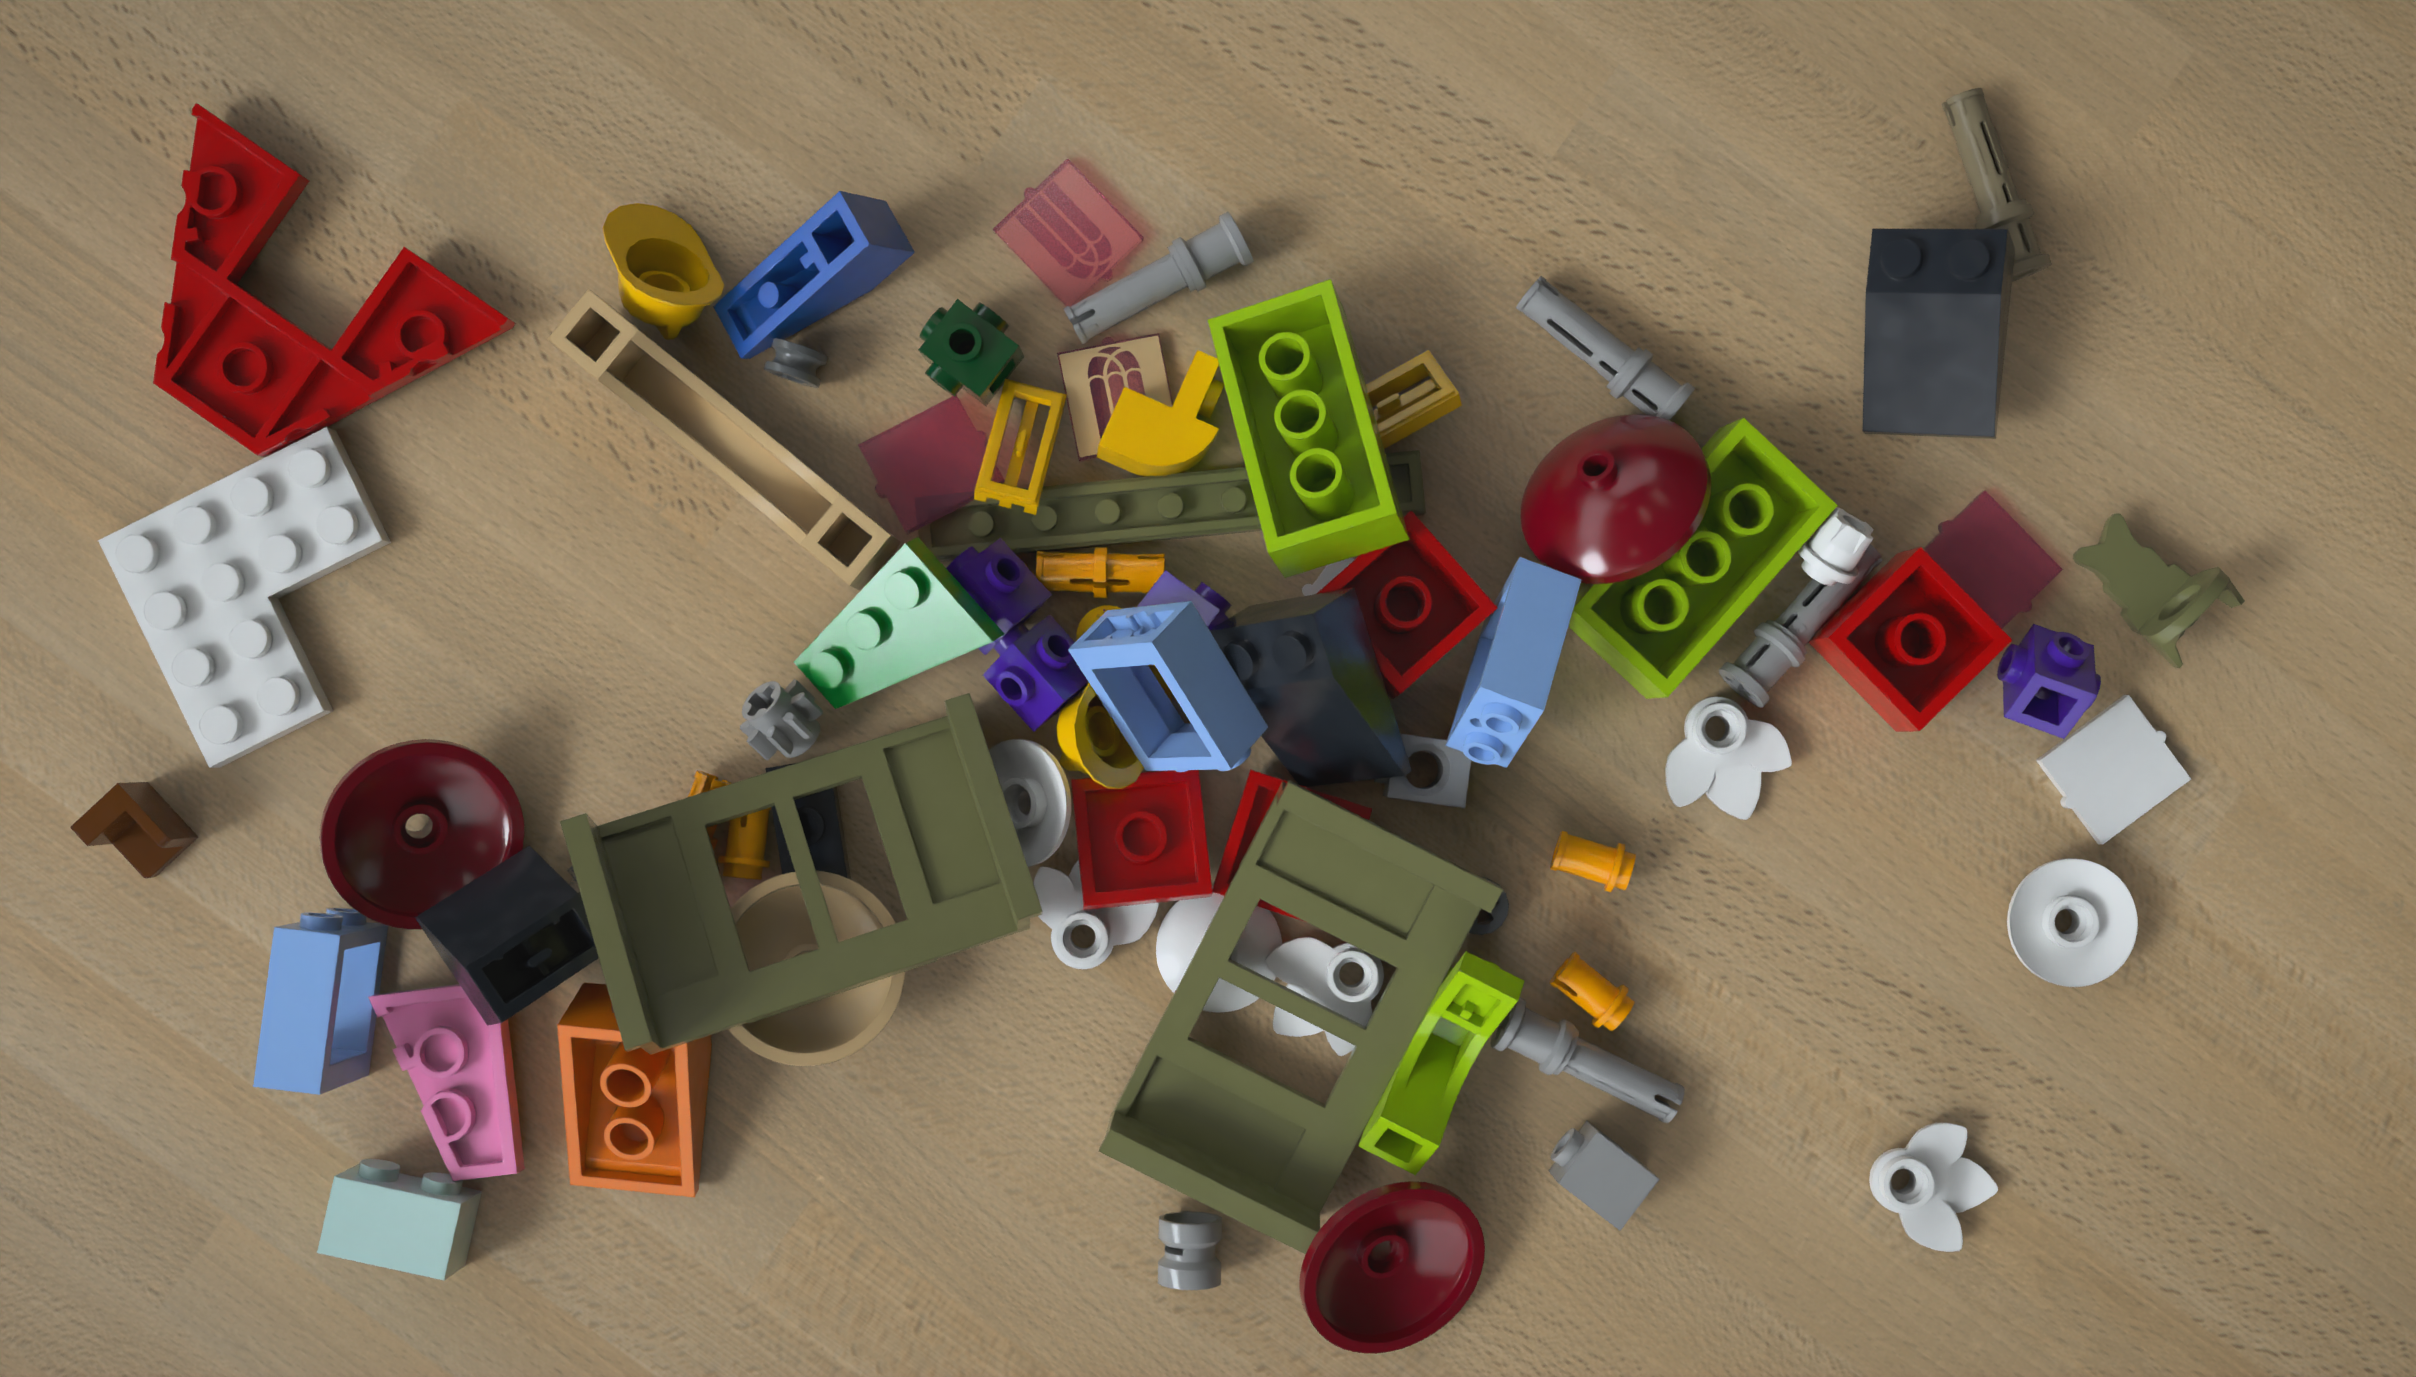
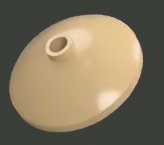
M816 871L838 942L896 924L881 901L860 884L837 874ZM796 872L785 873L763 881L741 896L731 907L750 971L819 949ZM905 972L728 1030L744 1046L768 1060L789 1066L801 1067L830 1064L858 1052L873 1041L885 1028L901 998Z

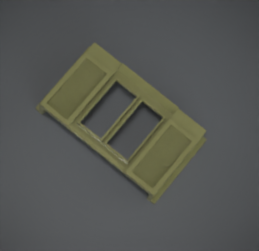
M970 693L945 700L947 714L945 717L597 826L587 813L560 821L625 1051L629 1052L642 1048L652 1055L745 1023L749 1024L936 962L938 961L937 959L1030 929V918L1042 915L1043 911ZM863 779L907 920L838 942L794 800ZM775 806L819 949L750 971L707 827Z
M1290 780L1288 783L1282 781L1215 915L1110 1115L1106 1135L1099 1147V1152L1306 1254L1312 1240L1320 1230V1212L1474 921L1481 909L1489 913L1492 912L1503 892V888ZM1260 899L1397 967L1366 1027L1229 959ZM1219 978L1355 1045L1325 1104L1189 1037Z

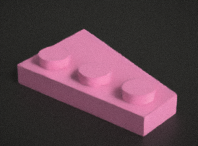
M460 984L369 996L368 998L377 1017H383L397 1048L393 1049V1052L402 1071H408L424 1105L421 1113L452 1180L460 1181L510 1175L524 1170L508 1019L503 1023L487 1026Z

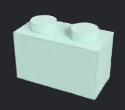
M380 1159L361 1160L360 1164L334 1176L317 1253L439 1280H446L466 1265L482 1191L462 1187L463 1180L453 1181L450 1174L425 1173L423 1178L399 1173L400 1165Z

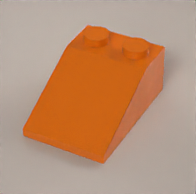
M584 982L557 1024L570 1185L695 1197L699 1190L712 1051L711 1035L652 1055L642 1048L627 1052L623 1045L607 985Z

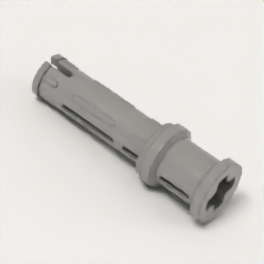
M1226 212L1220 215L1219 224L1187 241L1181 237L1173 240V245L1167 247L1170 253L1080 302L1063 308L1082 345L1088 342L1090 338L1188 287L1190 292L1194 290L1199 292L1206 288V280L1238 263H1241L1243 266L1253 263L1254 260L1230 213Z
M1540 276L1516 306L1517 310L1523 312L1531 320L1539 324L1567 349L1608 380L1609 384L1606 387L1611 390L1609 394L1616 399L1622 396L1625 397L1646 415L1670 420L1695 390V387L1690 383L1680 385L1652 362L1653 354L1647 349L1643 351L1638 347L1634 351L1624 342H1621L1604 326L1561 294L1543 276Z
M1871 544L1868 546L1864 556L1856 565L1859 574L1851 584L1836 582L1834 586H1827L1812 579L1775 621L1767 620L1765 623L1763 622L1758 625L1754 630L1756 638L1733 664L1729 662L1724 663L1719 669V674L1723 680L1748 702L1760 708L1764 707L1770 700L1768 692L1790 667H1800L1805 661V655L1807 654L1805 645L1843 605L1870 572L1882 562L1880 553Z
M1519 997L1518 1002L1492 1034L1490 1043L1492 1048L1498 1051H1504L1506 1048L1516 1051L1539 1063V1070L1547 1075H1559L1564 1071L1659 1118V1121L1668 1124L1672 1121L1678 1111L1669 1107L1670 1105L1654 1098L1655 1095L1658 1094L1679 1105L1682 1104L1685 1091L1682 1085L1674 1084L1595 1044L1579 1038V1031L1572 1022L1566 1019H1562L1558 1023L1528 1009L1525 999Z

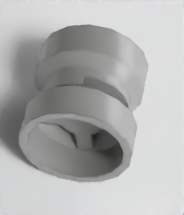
M1190 1211L1171 1212L1160 1215L1159 1239L1165 1244V1255L1158 1261V1284L1163 1287L1179 1290H1203L1221 1285V1262L1215 1257V1245L1222 1239V1217L1211 1213Z

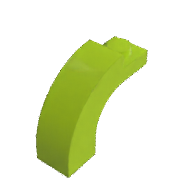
M1465 951L1454 968L1450 967L1370 1117L1358 1147L1416 1176L1440 1146L1453 1106L1474 1061L1489 1037L1518 1002L1525 981L1502 970L1498 965Z

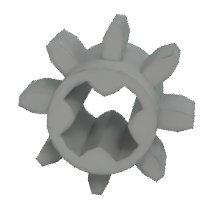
M794 679L786 689L779 683L770 681L757 687L744 702L742 716L747 721L740 725V730L748 736L746 742L765 760H769L777 750L787 758H794L806 752L816 741L820 732V724L816 719L823 714V710L814 702L815 697L797 680Z

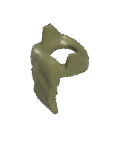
M2120 513L2112 514L2106 520L2098 544L2081 547L2073 554V560L2076 564L2093 572L2102 581L2104 593L2122 608L2120 615L2131 630L2142 635L2175 668H2180L2183 665L2176 647L2178 639L2184 635L2185 630L2191 627L2216 599H2219L2231 608L2242 605L2245 602L2230 578L2219 567L2207 569L2190 576L2175 564L2167 565L2152 548H2143L2132 536L2124 517Z

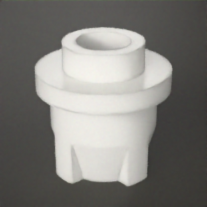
M1836 507L1826 521L1818 528L1813 537L1809 538L1798 550V553L1804 559L1801 567L1809 576L1824 585L1834 586L1836 582L1851 584L1859 574L1856 565L1874 539L1871 536L1874 529L1866 522H1862L1843 509Z

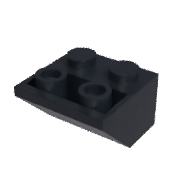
M530 846L522 849L414 917L487 1026L503 1023L599 958L582 898Z

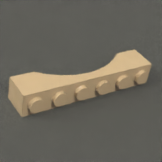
M588 289L548 337V341L712 470L849 586L861 591L901 543L885 528L591 290Z

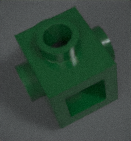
M959 299L955 301L948 311L943 307L939 308L929 318L920 333V338L925 342L918 351L931 364L926 370L925 375L955 397L961 389H964L985 406L989 404L1002 387L1005 379H1008L1019 365L1024 355L1020 346L1004 334L1009 327L1008 323L980 302L973 310ZM975 345L969 353L960 354L965 346Z

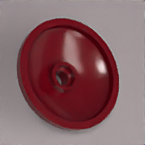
M1629 414L1594 422L1563 439L1542 459L1534 470L1525 488L1521 503L1520 519L1524 538L1536 558L1544 566L1579 578L1581 583L1608 584L1637 577L1670 559L1695 533L1703 520L1710 500V468L1703 451L1692 435L1681 426L1667 419L1652 415Z
M434 739L410 740L387 746L370 754L342 777L331 793L323 811L319 834L320 851L331 883L339 895L352 908L369 919L387 926L402 929H422L414 917L522 850L525 834L524 818L514 788L500 769L485 756L466 746L449 741ZM415 814H425L429 817L428 824L420 831H410L406 828L407 820Z
M1407 1181L1392 1183L1370 1190L1351 1200L1333 1214L1312 1240L1304 1257L1299 1279V1290L1303 1308L1318 1333L1333 1345L1344 1350L1364 1354H1377L1400 1350L1416 1344L1437 1332L1453 1319L1475 1290L1485 1259V1241L1482 1228L1469 1206L1454 1192L1442 1186L1427 1182Z

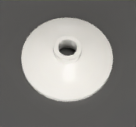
M1025 739L1003 741L989 749L1027 866L1031 867L1044 862L1052 856L1066 835L1071 816L1070 788L1060 763L1045 747Z
M2067 858L2045 863L2034 869L2021 881L2009 904L2007 929L2015 954L2033 974L2056 985L2083 987L2105 980L2125 963L2136 941L2138 917L2136 906L2129 890L2112 871L2092 861ZM2066 909L2071 914L2072 924L2068 930L2060 932L2055 926V917L2058 912Z
M1213 892L1212 896L1208 898L1178 900L1165 915L1157 936L1156 957L1160 973L1173 993L1224 897L1223 895ZM1256 906L1229 959L1274 981L1276 976L1266 966L1265 959L1275 948L1282 944V938L1277 922L1269 910ZM1219 978L1203 1011L1216 1013L1231 1012L1252 1004L1259 997Z

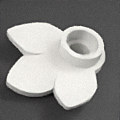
M1709 697L1696 703L1686 716L1684 724L1685 739L1670 752L1665 767L1666 786L1670 798L1678 807L1693 803L1706 793L1707 797L1722 811L1738 819L1747 820L1752 815L1760 796L1761 772H1775L1790 767L1792 765L1791 755L1784 736L1772 724L1748 719L1742 707L1731 699ZM1714 716L1721 718L1725 724L1723 737L1716 741L1710 739L1705 731L1707 721Z
M1079 860L1073 866L1069 876L1059 870L1042 866L1038 869L1033 882L1043 914L1038 917L1052 929L1051 943L1053 950L1063 963L1076 969L1096 967L1107 959L1114 945L1128 944L1139 940L1149 929L1159 906V903L1083 910ZM1078 925L1090 926L1096 936L1094 944L1088 948L1077 947L1071 938L1072 930Z
M1302 937L1281 944L1265 959L1268 969L1280 980L1287 983L1285 987L1366 1027L1372 1015L1370 1001L1378 994L1383 984L1384 971L1379 958L1347 942L1332 948L1316 938ZM1349 962L1358 963L1363 968L1362 979L1354 985H1347L1339 978L1341 967ZM1275 1006L1273 1029L1277 1034L1302 1037L1325 1031ZM1325 1031L1328 1042L1338 1056H1344L1353 1051L1355 1045Z
M1946 1122L1933 1123L1919 1129L1905 1148H1895L1881 1154L1874 1162L1869 1176L1870 1188L1875 1199L1888 1210L1899 1213L1907 1235L1920 1245L1944 1252H1954L1962 1249L1963 1236L1956 1213L1964 1212L1981 1204L1998 1191L1997 1184L1981 1166L1968 1158L1962 1157L1967 1141V1128L1961 1125ZM1900 1169H1907L1910 1176L1907 1186L1900 1190H1894L1891 1184L1893 1174Z

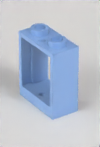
M1519 557L1494 602L1498 608L1484 620L1446 746L1463 752L1467 758L1474 762L1508 767L1544 712L1581 579Z
M1192 601L1107 610L1068 649L1146 771L1231 770L1242 764L1250 756V747L1268 728ZM1148 665L1156 666L1191 723L1183 722Z
M327 908L326 913H301L300 922L274 927L253 1087L320 1095L369 1075L376 1013L368 997L380 992L388 931L387 925L366 922V916L360 914L355 909Z

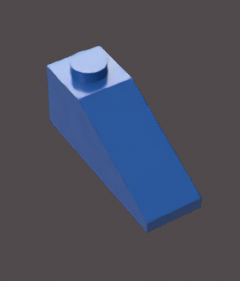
M839 191L716 303L713 308L740 358L751 359L770 348L773 339L784 340L872 291L912 256L915 251L885 200Z

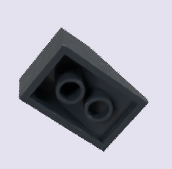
M1872 229L1865 301L1862 428L1864 434L1996 439L2015 257V246L2008 229Z
M1355 588L1251 605L1209 630L1268 726L1261 735L1299 785L1307 787L1406 776L1412 771Z

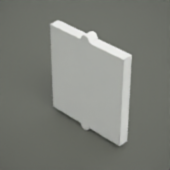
M2123 695L2036 760L2063 796L2060 801L2061 806L2072 809L2097 844L2102 845L2191 780L2164 743L2166 740L2165 732L2155 731L2129 695Z

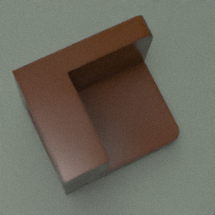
M148 782L117 783L70 827L87 846L113 844L144 878L158 876L198 838L197 834Z

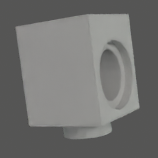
M1400 734L1407 757L1409 758L1410 755L1421 750L1430 753L1437 762L1438 773L1435 780L1423 788H1416L1411 785L1406 776L1374 779V782L1384 783L1383 796L1465 808L1471 760L1463 752L1446 746L1447 740Z
M1588 1121L1585 1122L1579 1131L1574 1128L1568 1130L1556 1144L1550 1157L1555 1162L1549 1169L1554 1179L1620 1231L1659 1181V1178L1644 1164Z

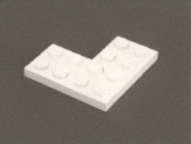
M328 427L98 540L209 768H220L333 712L279 598L391 543L336 430Z

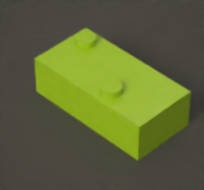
M1329 279L1208 319L1267 551L1284 578L1410 540L1347 316L1332 280Z
M1744 417L1719 428L1701 448L1710 468L1711 495L1703 520L1689 541L1670 559L1637 577L1608 584H1580L1568 627L1646 699L1670 696L1838 506Z

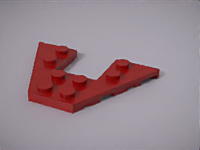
M197 103L193 106L192 116L197 118L190 171L183 170L181 186L185 192L186 199L185 205L177 214L171 254V260L176 262L171 304L164 302L161 329L164 333V344L157 353L153 384L254 454L265 458L336 423L509 331L515 326L516 323L417 254L403 247L334 347L331 349L238 285V282L310 180Z

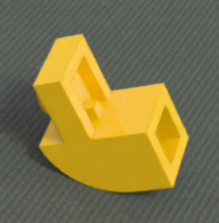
M1197 350L1172 407L1124 386L1098 444L1097 458L1143 477L1183 473L1194 467L1208 453L1219 428L1197 419L1198 414L1210 419L1224 388V383L1214 379L1219 367L1218 359Z

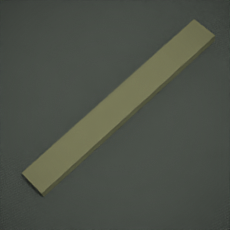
M1420 450L1385 453L1403 517L1410 511L1416 516L1425 515L1426 508ZM1246 467L1044 486L1036 515L1025 513L1023 506L1012 504L1011 509L999 506V500L987 498L986 502L974 500V493L915 499L919 539L940 562L953 561L971 546L980 553L999 538L1018 555L1037 553L1038 551L1049 552L1262 531Z

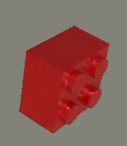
M1412 511L1403 517L1410 540L1361 554L1316 593L1355 588L1388 695L1392 699L1405 691L1498 608Z
M1922 547L1897 553L1819 629L1808 643L1896 732L1921 731L2012 639Z

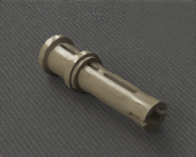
M1982 88L1971 89L1947 99V102L1942 103V107L1955 136L1956 145L1980 211V215L1976 217V229H2008L2015 246L2012 282L2048 268L2052 265L2049 254H2041L2029 220L2034 215L2032 205L2027 204L2026 199H2019L1995 127H1993Z

